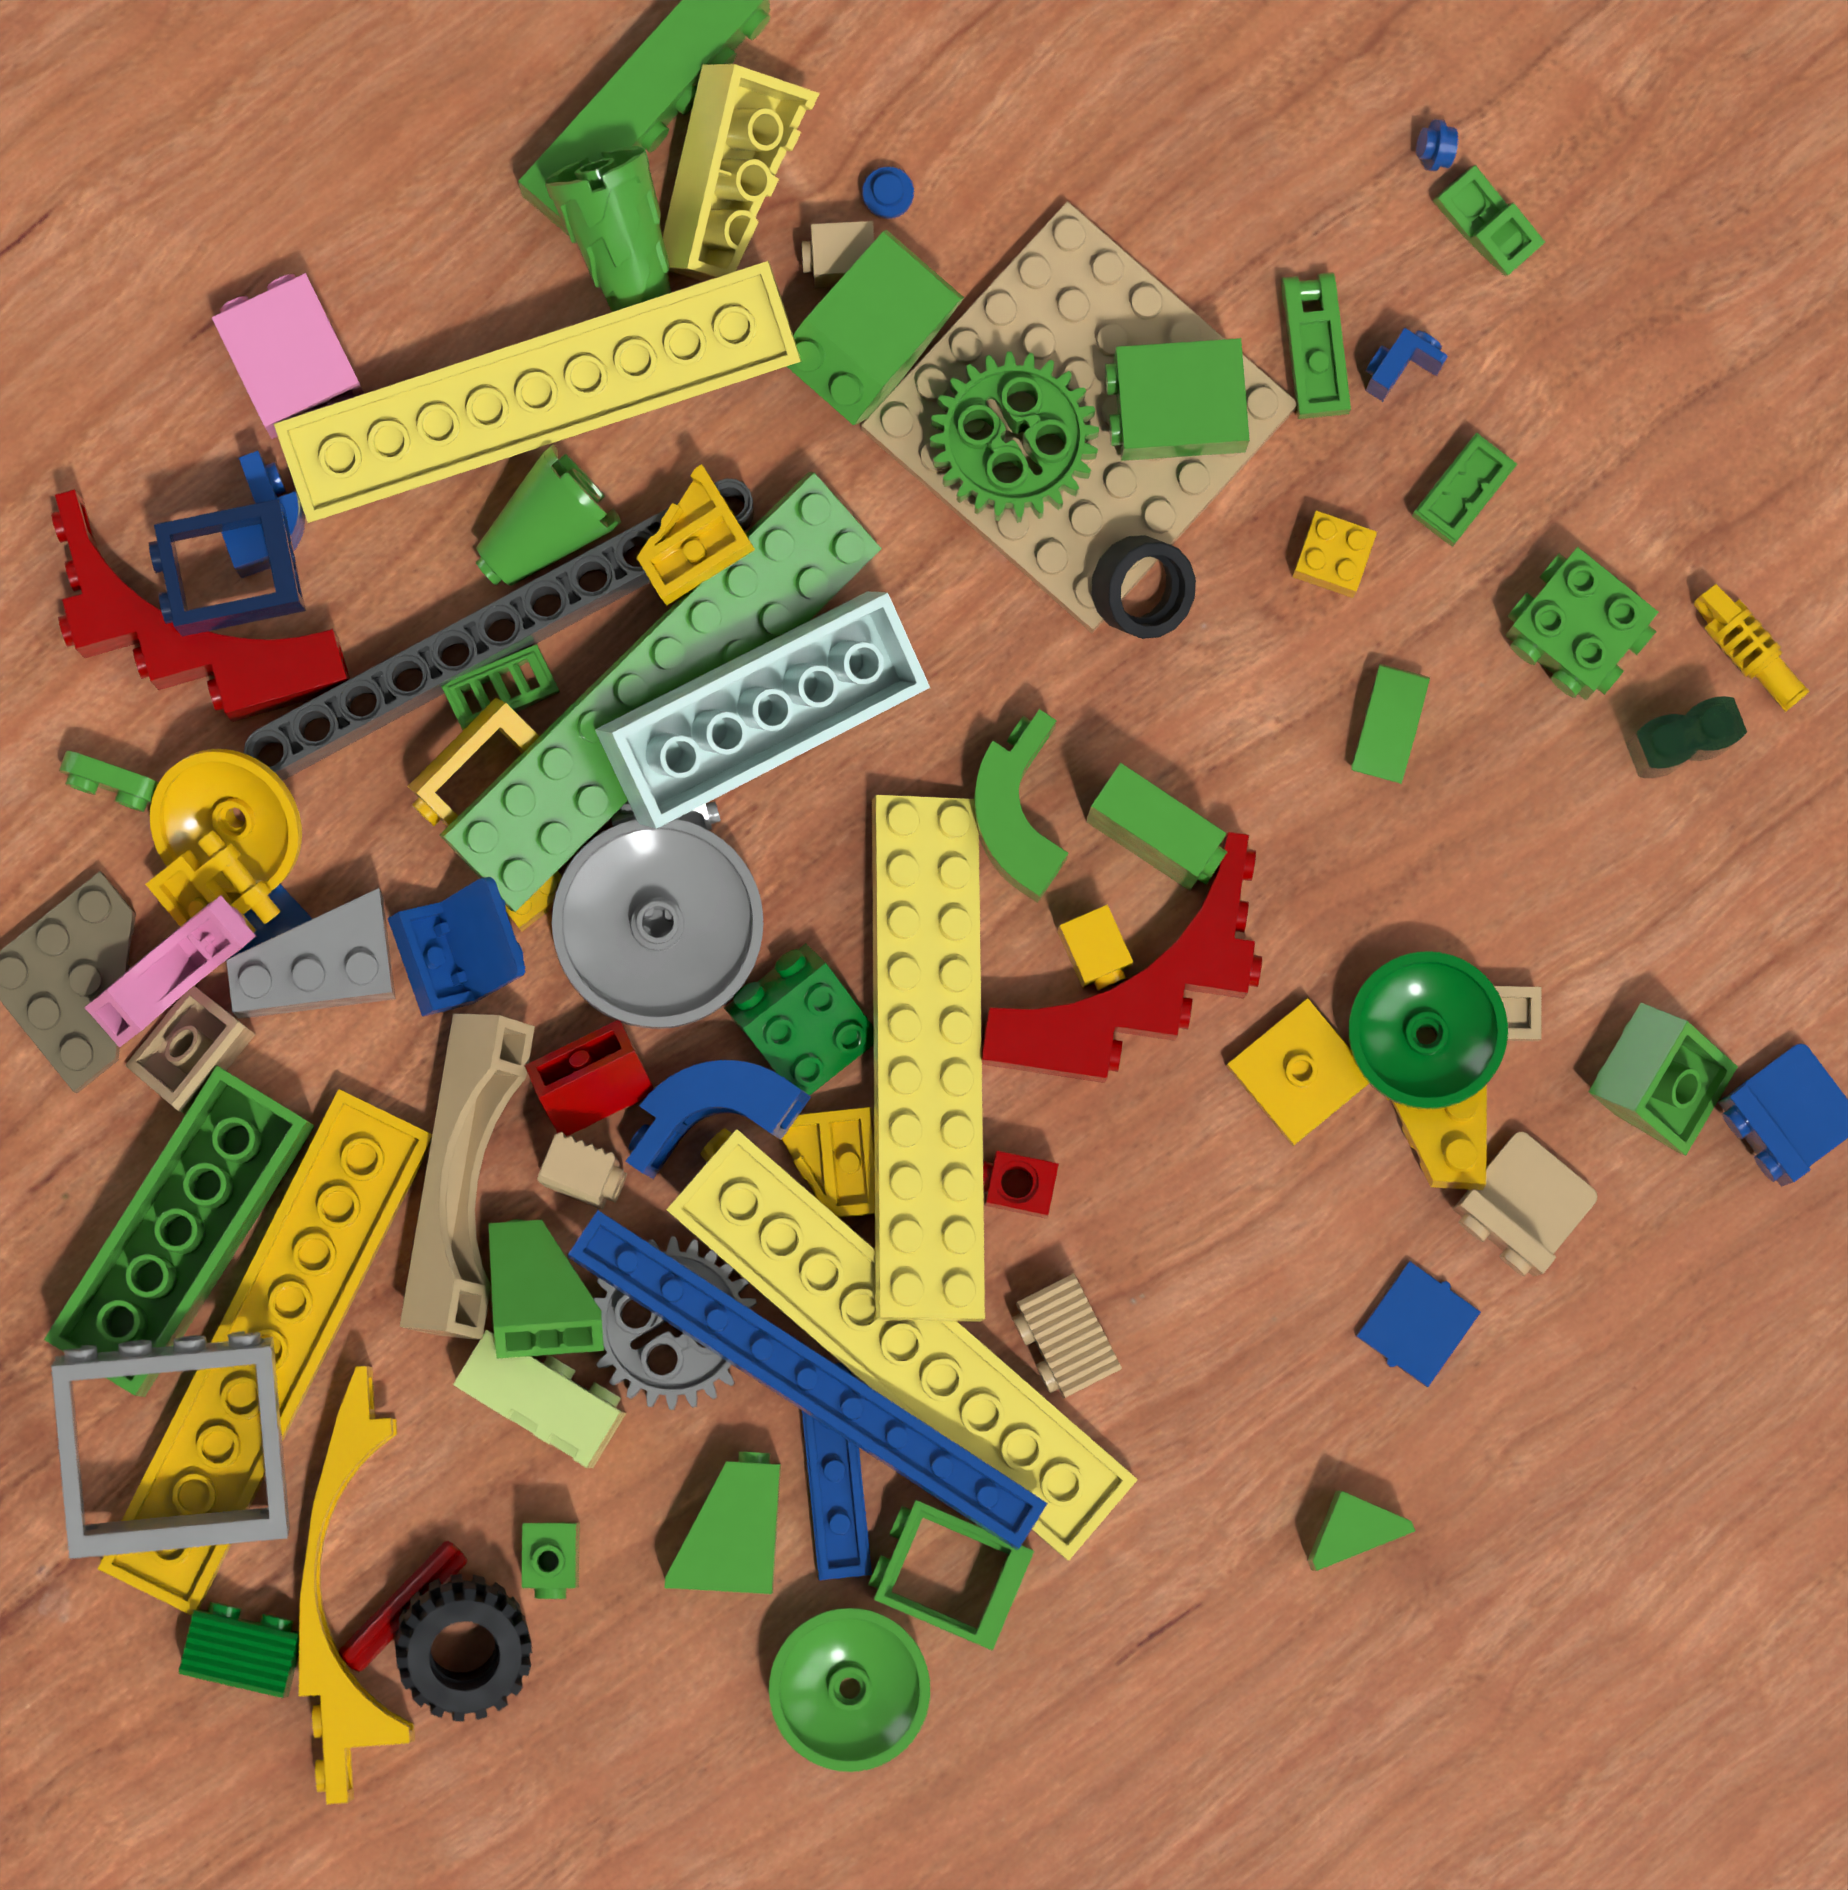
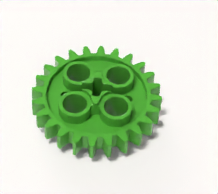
M1012 351L1007 352L1005 365L1000 367L996 365L990 355L986 356L985 372L980 373L971 364L967 365L966 376L968 383L965 384L955 378L950 380L949 387L955 398L940 395L938 398V406L947 414L932 415L931 425L936 429L944 431L930 437V447L945 450L934 457V467H950V470L943 477L942 484L946 487L959 482L961 486L956 500L960 503L971 495L976 497L974 511L976 514L983 511L987 504L993 505L996 521H1000L1006 508L1013 510L1016 522L1022 521L1024 508L1031 507L1038 519L1043 518V502L1047 500L1052 506L1060 510L1063 506L1060 493L1062 490L1073 496L1079 493V486L1073 479V476L1089 479L1091 469L1081 460L1096 459L1098 449L1085 443V441L1098 438L1099 427L1084 425L1085 422L1094 417L1095 407H1079L1078 405L1084 399L1086 389L1082 387L1069 391L1067 388L1070 384L1072 373L1068 371L1056 379L1052 376L1054 361L1051 359L1041 370L1034 368L1035 360L1033 353L1028 354L1023 366L1016 365ZM1026 392L1034 398L1036 405L1029 411L1018 412L1009 406L1007 399L1013 393ZM993 399L996 401L1001 409L1003 418L1013 433L1024 432L1023 449L1032 461L1041 468L1042 473L1040 475H1035L1031 471L1024 454L1014 440L1007 443L1004 442L1005 425L997 414L988 407L987 400ZM980 419L986 421L991 426L992 434L983 440H974L965 433L964 426L969 421ZM1053 434L1063 441L1065 448L1055 455H1047L1038 449L1036 441L1043 435ZM1011 462L1020 469L1021 476L1012 483H1003L994 476L992 470L999 463Z

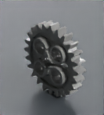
M670 1238L668 1249L663 1253L750 1309L757 1304L756 1299H740L739 1293L745 1289L749 1282L745 1279L731 1282L729 1276L734 1269L727 1263L718 1268L715 1265L718 1258L715 1252L710 1250L704 1258L698 1256L699 1242L695 1239L692 1240L686 1252H681L677 1238ZM653 1239L649 1240V1244L659 1249ZM598 1279L597 1282L607 1291L605 1298H593L602 1310L603 1344L607 1354L596 1365L598 1368L615 1366L617 1370L609 1382L612 1386L627 1379L631 1382L627 1391L628 1398L633 1399L644 1389L647 1391V1406L653 1407L661 1394L666 1395L669 1410H675L679 1395H685L688 1403L694 1408L697 1407L698 1402L697 1391L703 1389L712 1399H716L718 1397L714 1382L720 1379L730 1386L735 1384L733 1377L728 1372L732 1364L711 1350L699 1346L694 1339L684 1333L675 1338L672 1333L665 1332L643 1347L634 1350L631 1347L633 1340L660 1327L665 1323V1320L651 1312V1318L644 1327L638 1329L628 1327L623 1321L622 1311L624 1306L632 1299L602 1279ZM659 1345L673 1347L678 1356L675 1369L666 1375L655 1374L648 1364L651 1350Z

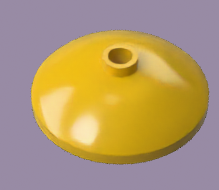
M208 749L193 753L180 760L164 774L152 797L150 806L151 834L158 854L166 867L188 849L191 850L202 865L209 861V856L197 842L213 829L226 845L232 843L241 854L238 860L257 882L262 879L271 891L287 878L297 862L302 843V824L296 802L281 778L256 758L229 749ZM234 808L242 811L245 816V822L235 817ZM222 872L213 877L233 902L241 896Z

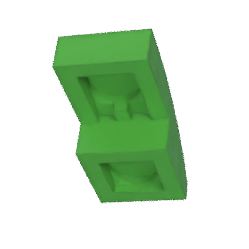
M1476 165L1469 167L1432 200L1466 240L1504 276H1508L1545 243L1544 239L1515 203L1507 204Z
M1379 664L1366 708L1365 720L1352 761V771L1402 784L1430 677Z

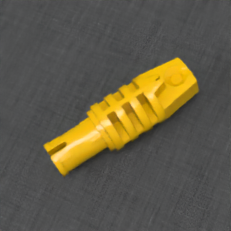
M1714 584L1695 600L1694 606L1708 623L1704 629L1716 644L1720 645L1721 650L1732 659L1731 662L1738 666L1745 678L1747 676L1750 680L1754 677L1757 678L1784 712L1788 711L1810 692L1779 657L1783 654L1780 650L1782 648L1780 644L1772 639V635L1762 627L1758 619L1756 620L1753 617V613L1740 599L1734 602L1717 584Z

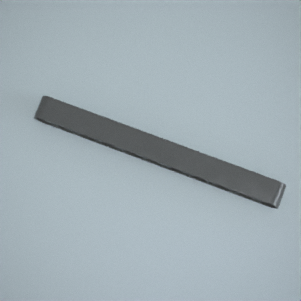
M726 478L715 482L723 498L729 496L736 497L744 503L745 506L742 512L735 517L745 531L750 526L754 516L753 498L750 490L737 479ZM669 508L257 729L248 737L244 747V754L258 760L261 749L267 744L279 743L283 745L284 754L281 761L269 768L281 780H285L443 695L442 685L475 669L529 648L650 583L651 581L642 566L633 567L625 561V556L632 547L644 546L648 539L659 531L661 519ZM591 570H599L607 576V582L604 587L595 592H588L579 586L581 577ZM554 595L561 600L558 612L548 617L536 614L534 612V605L541 596ZM506 619L515 624V631L508 640L499 642L488 637V630L495 621ZM454 644H462L469 648L467 660L456 667L444 664L442 656L445 649ZM407 669H417L423 673V680L420 686L409 692L398 689L396 682L399 674ZM367 693L376 696V707L369 715L361 717L351 714V703L358 695ZM317 718L328 720L330 722V731L323 740L314 742L305 739V728L309 722Z

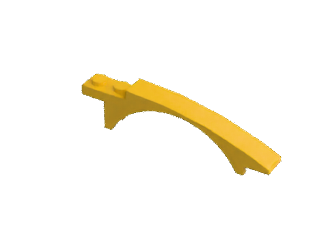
M369 1366L355 1368L338 1412L313 1503L300 1594L299 1697L320 1695L321 1705H313L312 1726L314 1737H323L324 1759H319L315 1762V1781L317 1792H326V1804L348 1803L354 1799L352 1747L406 1744L415 1741L414 1724L392 1712L375 1699L342 1660L328 1626L322 1599L321 1560L329 1522L336 1505L348 1483L361 1466L379 1448L398 1435L397 1419H375L373 1367Z

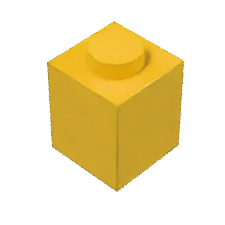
M1108 904L1059 925L1057 932L1082 988L1095 984L1097 991H1102L1126 980L1123 971L1131 968L1133 960Z

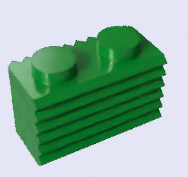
M211 1601L208 1610L198 1609L193 1611L178 1674L279 1698L289 1696L299 1656V1632L292 1630L293 1620L269 1614H262L260 1623L239 1618L241 1608Z

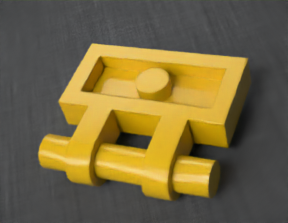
M214 829L197 842L210 858L204 865L188 849L145 884L179 926H182L220 895L230 906L242 914L246 925L253 933L256 929L243 914L252 909L260 920L266 924L281 912L268 896L272 891L262 879L257 882L238 860V857L241 855L232 843L226 845ZM219 872L223 873L241 895L234 902L214 880L213 877Z

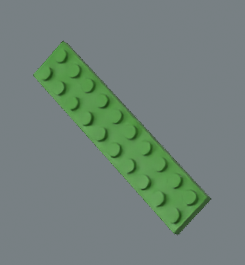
M808 472L746 533L755 548L754 551L684 594L439 835L479 878L492 877L495 880L500 896L505 901V905L509 910L516 912L628 801L595 729L810 621L882 549L815 472Z

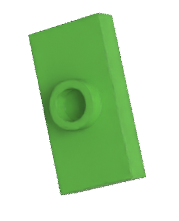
M1476 433L1417 507L1412 517L1453 547L1515 469L1517 463Z

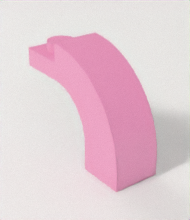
M220 895L163 940L84 1008L117 1046L121 1047L206 975L242 949L256 935L246 925L242 914L230 906Z

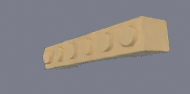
M453 1014L400 1327L437 1336L479 1340L483 1338L491 1286L482 1266L476 1239L475 1203L477 1183L484 1152L495 1124L512 1095L526 1079L527 1071L524 1065L529 1063L535 1026L501 1015Z

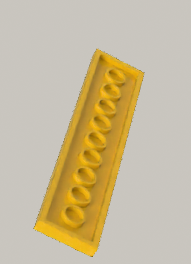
M340 1089L337 1090L211 1343L228 1341V1334L245 1331V1333L260 1332L261 1338L273 1337L282 1442L430 1148L432 1140L431 1133ZM256 1364L197 1369L121 1521L246 1510L250 1508L266 1476ZM231 1544L104 1555L97 1569L192 1616L194 1610L200 1609Z

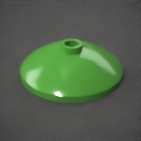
M859 1608L830 1610L818 1614L801 1624L781 1646L773 1663L769 1681L771 1711L784 1739L797 1753L808 1761L835 1771L856 1772L869 1770L897 1757L911 1744L919 1733L925 1721L930 1702L931 1689L928 1668L923 1654L914 1639L890 1618ZM846 1678H854L860 1684V1692L854 1698H846L840 1692V1683Z

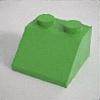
M1640 1003L1633 1017L1626 1024L1620 1039L1604 1066L1599 1070L1588 1092L1614 1115L1674 1151L1686 1156L1738 1066L1687 1020Z

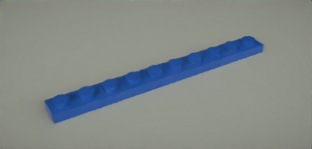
M597 1210L568 1253V1258L1015 1550L1021 1547L1047 1506V1502L599 1210Z

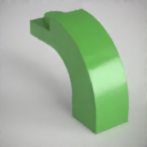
M1040 709L1032 720L1023 716L1007 740V743L1013 746L1011 752L995 741H992L980 765L974 797L979 839L986 855L1008 883L1037 903L1066 862L1069 854L1042 836L1030 825L1020 804L1019 786L1021 780L1055 730L1057 720Z

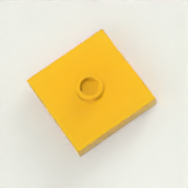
M1308 998L1226 1065L1292 1146L1296 1145L1369 1084L1358 1069L1351 1049Z

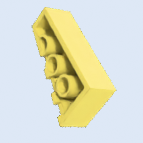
M736 64L702 65L663 233V241L669 260V271L697 280H711L736 271L759 223L755 217L765 197H771L779 180L775 175L787 151H793L801 134L797 130L806 110L813 109L820 93Z

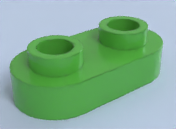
M66 751L59 768L61 773L68 775L65 783L67 786L91 795L96 794L98 787L117 794L114 800L116 803L140 812L145 811L147 804L151 805L154 791L159 783L140 774L72 751Z

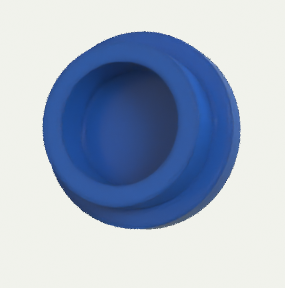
M1434 119L1428 128L1421 130L1417 140L1416 153L1417 157L1422 159L1425 170L1437 171L1440 167L1449 168L1452 165L1458 148L1457 129L1447 126L1444 120Z
M882 167L873 171L865 180L863 200L868 210L874 215L884 219L897 218L903 215L912 205L914 199L913 183L902 170L894 167Z

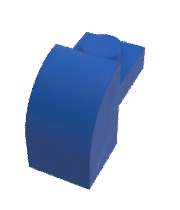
M259 451L239 457L255 504L279 499L285 508L295 551L301 541L305 528V514L298 494L294 491L278 497L277 494L285 492L286 489L275 462L266 465ZM262 524L221 532L233 566L241 578L271 568Z

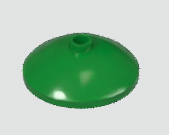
M1441 952L1409 953L1382 965L1372 973L1360 988L1354 1000L1349 1018L1350 1048L1356 1065L1364 1078L1386 1098L1398 1104L1416 1109L1447 1108L1476 1095L1497 1072L1504 1057L1508 1041L1506 1010L1492 982L1469 962ZM1422 1027L1431 1028L1435 1032L1436 1040L1428 1045L1420 1043L1416 1037L1417 1030Z

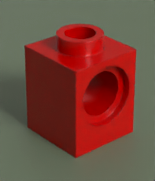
M996 1151L994 1163L983 1161V1193L987 1194L985 1206L1047 1218L1059 1163ZM1013 1169L1024 1171L1030 1177L1031 1191L1022 1198L1008 1196L1001 1185V1179L1006 1172Z

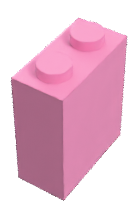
M306 273L298 277L294 274L279 277L267 286L268 291L251 299L247 296L235 298L220 308V314L211 317L271 439L278 436L274 427L275 423L364 394Z

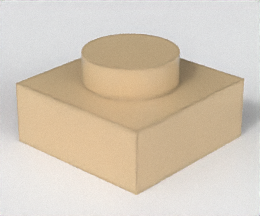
M1494 986L1506 1010L1508 1041H1540L1541 987Z

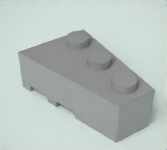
M380 888L226 960L232 1012L238 1019L396 999L384 898Z

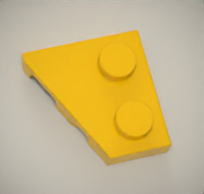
M1487 1085L1468 1100L1447 1108L1416 1109L1392 1101L1403 1123L1402 1131L1410 1147L1417 1151L1420 1157V1167L1430 1187L1484 1190L1486 1186Z

